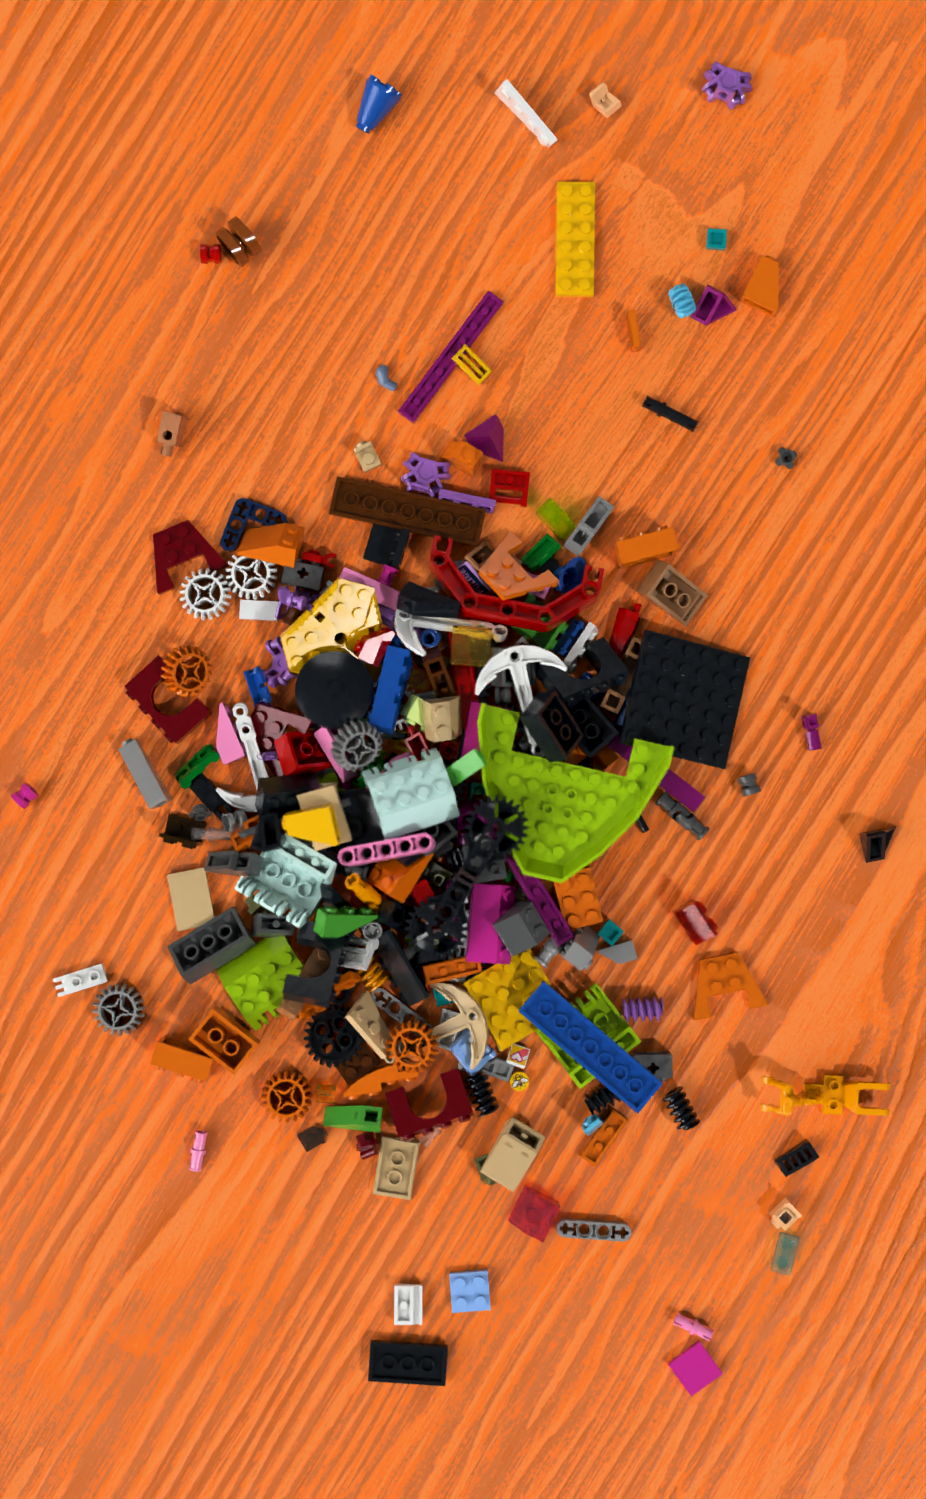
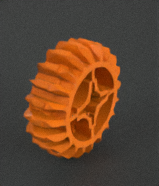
M180 645L179 649L173 648V654L167 653L169 659L163 660L166 666L160 668L165 671L161 676L165 679L163 683L168 686L169 691H173L176 695L187 697V695L194 696V692L200 693V687L206 688L204 683L210 682L207 677L212 675V672L208 671L212 665L208 663L210 659L205 656L206 653L204 651H200V648L196 646ZM192 656L191 659L181 662L184 658ZM188 680H192L190 683L182 685L183 682L186 683Z
M409 1020L408 1027L405 1022H402L401 1028L399 1026L394 1027L396 1033L390 1032L389 1035L394 1039L387 1040V1043L392 1044V1046L386 1049L393 1052L388 1056L389 1059L393 1057L396 1059L392 1064L400 1063L399 1070L406 1066L405 1071L409 1073L412 1067L415 1074L418 1072L419 1067L420 1071L423 1072L425 1066L428 1068L431 1066L430 1061L434 1062L436 1060V1057L432 1054H438L439 1050L433 1049V1047L439 1046V1042H433L437 1035L431 1037L430 1033L433 1029L430 1028L426 1031V1023L420 1027V1021L417 1020L414 1026L413 1021ZM415 1031L420 1033L421 1036L414 1039L409 1035L407 1036L405 1032ZM400 1037L403 1039L402 1042L404 1044V1050L401 1054L398 1048ZM424 1040H426L428 1046L426 1056L421 1049V1044ZM419 1041L416 1044L417 1047H415L417 1050L413 1049L407 1052L410 1049L409 1046H411L409 1043L413 1044ZM408 1055H414L421 1061L410 1062L404 1058Z
M288 1070L284 1071V1076L279 1071L277 1072V1078L274 1075L270 1076L272 1082H265L268 1088H262L261 1091L266 1093V1095H261V1100L267 1101L262 1104V1107H269L265 1111L266 1114H269L271 1111L273 1112L271 1119H274L277 1115L279 1116L278 1122L285 1118V1122L289 1123L290 1117L293 1122H296V1115L302 1119L304 1117L303 1112L308 1113L309 1109L306 1106H311L312 1102L307 1099L313 1098V1094L307 1092L312 1090V1087H305L308 1083L307 1079L303 1082L300 1081L303 1077L302 1074L296 1078V1071H293L291 1076H289ZM281 1082L292 1083V1085L289 1088H282L281 1086H276ZM297 1086L302 1093V1103L298 1101L294 1094ZM292 1089L291 1096L282 1104L284 1100L282 1094L286 1095ZM272 1090L279 1097L277 1107L272 1101ZM286 1105L297 1107L293 1111H282Z

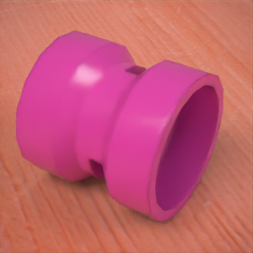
M26 782L19 791L11 795L12 799L23 809L29 806L31 800H35L39 796L37 791Z

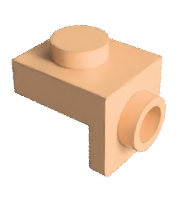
M604 82L590 93L593 107L606 118L621 107L620 100L608 92L607 85Z

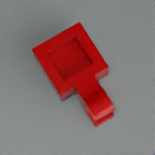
M315 550L303 551V562H316L321 564V566L325 565L328 568H335V565L330 564L328 560L330 558H337L336 554L329 553L326 556H322L320 552Z

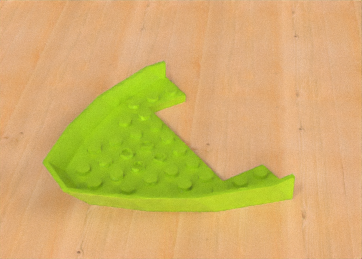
M481 703L477 726L480 753L484 756L487 764L482 768L483 785L487 797L490 796L492 801L495 800L496 795H498L499 801H502L503 797L506 796L507 803L512 799L514 800L513 807L518 804L520 805L517 810L518 812L525 811L521 817L528 819V821L523 823L524 826L529 827V829L523 830V833L527 834L528 837L521 838L525 843L524 845L517 844L520 849L519 851L514 848L512 849L513 857L524 875L563 883L600 857L639 818L671 764L674 746H665L639 739H634L626 777L559 761L549 763L546 758L512 751L520 712ZM495 803V817H498L499 803ZM515 814L504 821L508 824L519 816ZM497 822L498 828H499V830L501 831V830H502V828L500 827V824H501V823H500V822ZM507 831L505 832V835L515 841L518 840L516 836Z

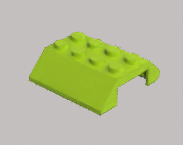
M287 936L265 937L257 942V945L217 969L225 990L244 1019L255 1031L263 1027L261 1021L265 1025L269 1023L267 1016L264 1014L267 1010L275 1018L279 1016L276 1009L283 1000L282 991L287 974L298 976L304 967L291 947V942Z
M594 983L589 987L593 991L592 995L588 990L584 991L585 996L590 1000L583 1003L580 998L576 997L574 1000L578 1006H575L572 1001L570 1004L628 1053L642 1041L598 984ZM535 1029L536 1033L560 1061L579 1089L595 1078L540 1029Z

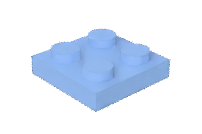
M488 1269L449 1272L452 1313L491 1310Z

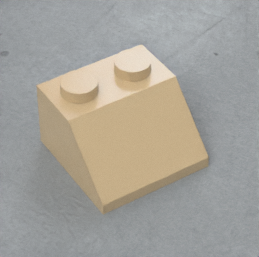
M459 695L423 700L426 739L432 742L452 740L463 734Z

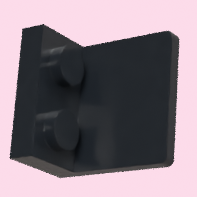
M373 524L363 556L364 560L381 565L385 564L400 570L410 530L405 528L398 530Z

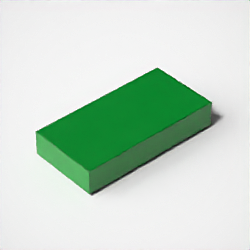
M547 533L520 560L534 573L561 548V545Z

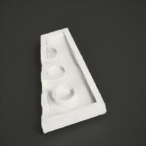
M506 79L494 93L537 136L538 141L543 146L549 148L558 139L508 79Z

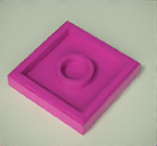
M699 1340L668 1362L691 1397L723 1374Z

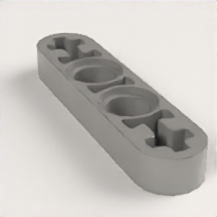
M378 987L371 993L375 1005L400 1024L405 1022L406 1015L412 1014L415 1016L416 1021H422L421 1026L426 1023L429 1028H434L430 1022L385 988ZM382 991L384 993L383 997L388 1000V997L392 998L386 1007L383 1006L385 1002L382 999L376 1000V992L380 993ZM398 1003L401 1007L398 1013L391 1012L389 1009L390 1004ZM411 1031V1032L414 1033L416 1036L421 1035V1034L418 1033V1032Z
M561 1218L556 1224L557 1233L564 1238L624 1242L629 1240L632 1234L631 1228L627 1223L618 1221ZM564 1223H567L568 1227H574L573 1223H576V1233H573V1229H567L566 1232H563L560 1227ZM587 1224L590 1227L589 1232L581 1234L579 1232L580 1225ZM605 1225L609 1228L606 1235L598 1233L600 1226ZM611 1226H614V1229L620 1231L621 1227H625V1230L628 1232L624 1233V1236H621L619 1232H614L615 1236H612Z

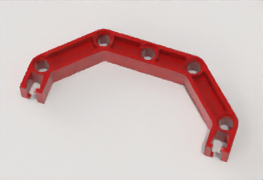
M434 535L429 569L449 598L461 602L460 613L465 617L539 632H549L593 605L599 597L604 569L599 568L598 573L595 574L594 578L598 579L597 582L588 581L587 578L589 572L592 571V566L585 565L581 584L546 606L509 599L502 600L499 597L475 593L450 558L453 539L448 538L447 544H445L446 552L437 551L436 548L439 547V541H441L442 537ZM440 560L443 564H436L435 561ZM587 590H590V591H592L594 594L589 595V594L586 593V591H587ZM470 602L474 606L468 607L465 603ZM504 610H509V611H511L512 613H511V614H505V613H503V611H504ZM541 618H548L550 621L544 622Z

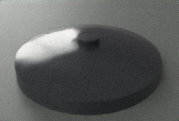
M339 651L320 653L307 661L301 668L295 685L296 701L303 715L315 725L326 729H343L344 724L349 726L351 721L356 723L358 719H362L371 705L374 692L373 681L365 665L356 657Z
M346 789L338 792L340 800L346 798L351 800V805L343 807L353 840L321 850L329 859L337 864L343 865L338 859L341 849L385 840L371 794L365 790ZM389 845L384 846L383 853L386 851ZM368 848L364 851V857L366 859L370 858L372 851ZM348 852L345 855V861L350 862L353 855L351 852ZM363 864V865H358V866H347V867H360V866H365V865H368V864Z

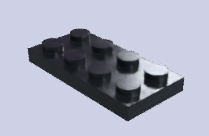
M371 1340L368 1381L445 1386L448 1345Z

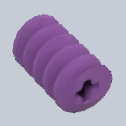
M640 997L636 998L635 1003L632 998H629L627 1003L625 998H623V1016L626 1022H629L630 1017H633L634 1022H636L638 1016H640L642 1022H644L646 1016H648L649 1021H652L653 1016H656L657 1021H660L661 1016H663L662 997L659 998L658 1002L655 997H652L651 1002H649L648 997H644L643 1003Z

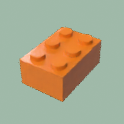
M667 525L658 527L656 531L651 533L648 530L639 532L637 536L630 538V535L620 537L613 547L619 569L674 555L679 550L673 527L668 528Z
M589 864L563 883L553 881L560 913L571 930L603 922Z
M216 1005L188 1039L233 1075L237 1073L261 1042V1040Z
M165 1036L157 1041L150 1064L155 1065L154 1068L157 1070L165 1071L167 1069L173 1071V1074L179 1077L186 1075L192 1077L191 1080L197 1083L206 1082L211 1077L216 1063L213 1058L199 1047Z

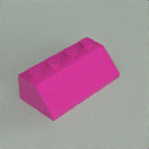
M474 884L470 894L466 961L510 964L511 955L492 924L514 906V886Z

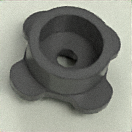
M784 447L780 448L778 451L779 456L775 460L776 465L786 466L787 469L793 468V461L797 457V453Z
M204 804L193 806L192 812H189V817H193L197 821H204L208 816L212 815V811H208L207 806Z

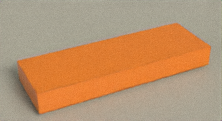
M466 955L422 965L426 985L483 972L481 962L466 961Z
M613 1108L603 1120L604 1124L596 1130L579 1155L595 1168L628 1122V1118Z

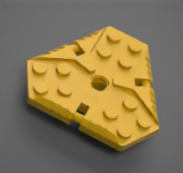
M338 578L312 604L314 607L310 611L306 610L280 635L288 670L299 674L307 661L320 653L339 651L356 657L353 654L354 646L362 636L370 634L368 628L373 627L374 632L381 630L382 619L374 587ZM320 612L323 616L317 620L315 616ZM342 632V638L335 641L336 634ZM385 654L378 667L357 658L365 665L371 678L377 682L379 675H381Z

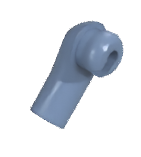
M380 365L376 369L378 384L394 392L398 384L388 378V367Z

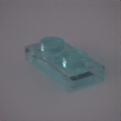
M784 1232L779 1233L770 1268L771 1271L791 1276L800 1240L799 1236Z

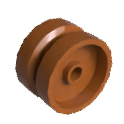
M235 216L228 222V227L232 234L224 227H221L214 234L237 265L243 267L249 262L247 253L251 256H256L262 251V248L248 227Z

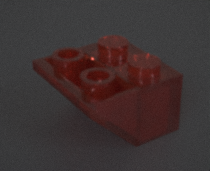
M691 899L674 910L673 913L692 943L698 945L718 935L716 931L718 927L712 918H707L705 915L707 910L702 902Z

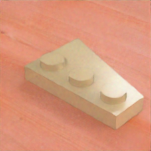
M366 990L360 995L345 1018L379 1057L384 1059L391 1052L387 1051L386 1048L392 1046V1044L387 1043V1040L393 1038L389 1035L390 1032L369 991Z

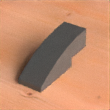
M235 850L209 852L204 870L235 876H259L264 858L254 852L239 853Z

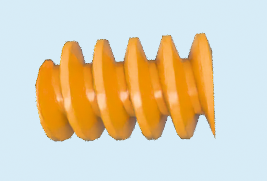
M374 956L371 958L367 971L358 970L356 972L363 974L361 981L368 980L365 987H373L370 993L380 987L388 978L387 974L381 976L382 968L376 970L379 965L378 962L371 963Z

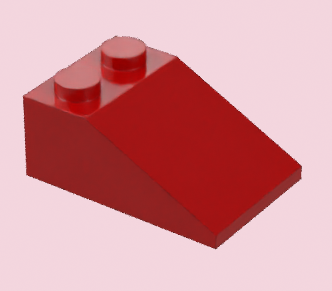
M309 730L306 734L300 731L288 732L274 741L284 776L308 774L333 767L313 734L318 730Z

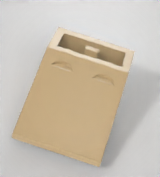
M510 1118L505 1121L480 1172L514 1192L536 1157L545 1137L517 1119Z

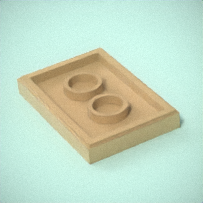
M335 784L297 795L301 809L333 803L341 837L339 844L353 840ZM312 841L315 851L332 847V845Z
M205 867L167 874L177 931L200 927L215 918L207 872L204 870Z
M382 1135L373 1194L411 1200L420 1141L411 1140L405 1142L396 1137Z

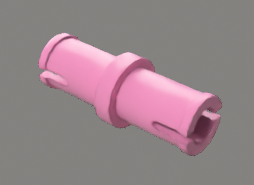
M195 1131L194 1144L190 1151L192 1153L189 1167L191 1171H202L203 1155L206 1154L205 1143L208 1134L206 1131Z
M677 1313L673 1325L689 1331V1334H696L707 1341H710L714 1329L698 1323V1320H692L680 1313Z

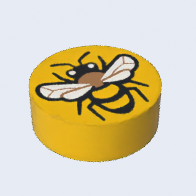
M523 1071L514 1072L510 1077L511 1087L516 1091L525 1090L529 1085L528 1075Z

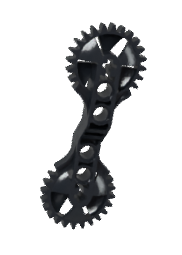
M498 795L495 796L494 801L488 796V802L486 803L480 799V807L474 804L476 811H468L472 818L465 819L470 822V825H466L464 828L470 829V832L465 834L468 843V855L464 864L445 892L437 896L427 897V904L421 900L420 908L416 905L413 906L416 911L415 913L409 911L408 914L412 919L405 920L410 926H406L404 930L410 931V933L405 938L412 939L408 945L415 944L413 952L420 950V957L426 953L427 960L430 959L431 955L434 956L435 961H437L440 955L445 960V954L448 953L450 957H453L452 950L459 952L457 945L464 946L461 938H467L463 931H467L468 927H464L463 924L468 922L464 905L469 892L487 865L494 861L506 859L507 852L513 856L512 849L514 848L519 851L520 849L517 844H525L521 838L528 837L527 834L523 833V830L529 829L528 826L523 825L528 819L521 817L525 811H517L520 807L519 804L515 807L512 806L513 799L507 803L506 796L503 797L502 801H499ZM495 803H499L498 817H495ZM477 813L478 815L489 820L488 823L486 824L480 819L474 817L475 814ZM518 814V818L508 824L505 823L504 820ZM500 822L502 830L496 831L494 834L495 837H498L496 841L491 836L485 835L487 831L490 834L493 831L492 823ZM507 831L516 836L518 840L515 841L505 835V832ZM480 835L478 840L476 841L474 837ZM482 840H491L492 847L489 850L482 849ZM472 857H480L482 864L479 867L472 866ZM455 889L460 890L462 893V897L459 900H454L451 897V892ZM445 906L450 907L452 910V914L449 917H444L441 914V909ZM417 915L423 920L427 921L428 925L416 919L415 916ZM457 915L458 919L452 922L455 916ZM438 916L441 920L447 921V923L444 924L442 922L440 925V930L442 931H437L435 934L431 926L437 925L439 919L435 918ZM427 932V937L418 942L415 941L416 937ZM445 933H447V934H449L450 936H452V937L458 939V941L455 942V941L452 940L451 938L447 937V936L445 935ZM434 939H438V953H434Z

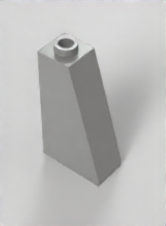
M130 738L124 741L119 751L149 809H157L171 801L173 798L139 740H132Z

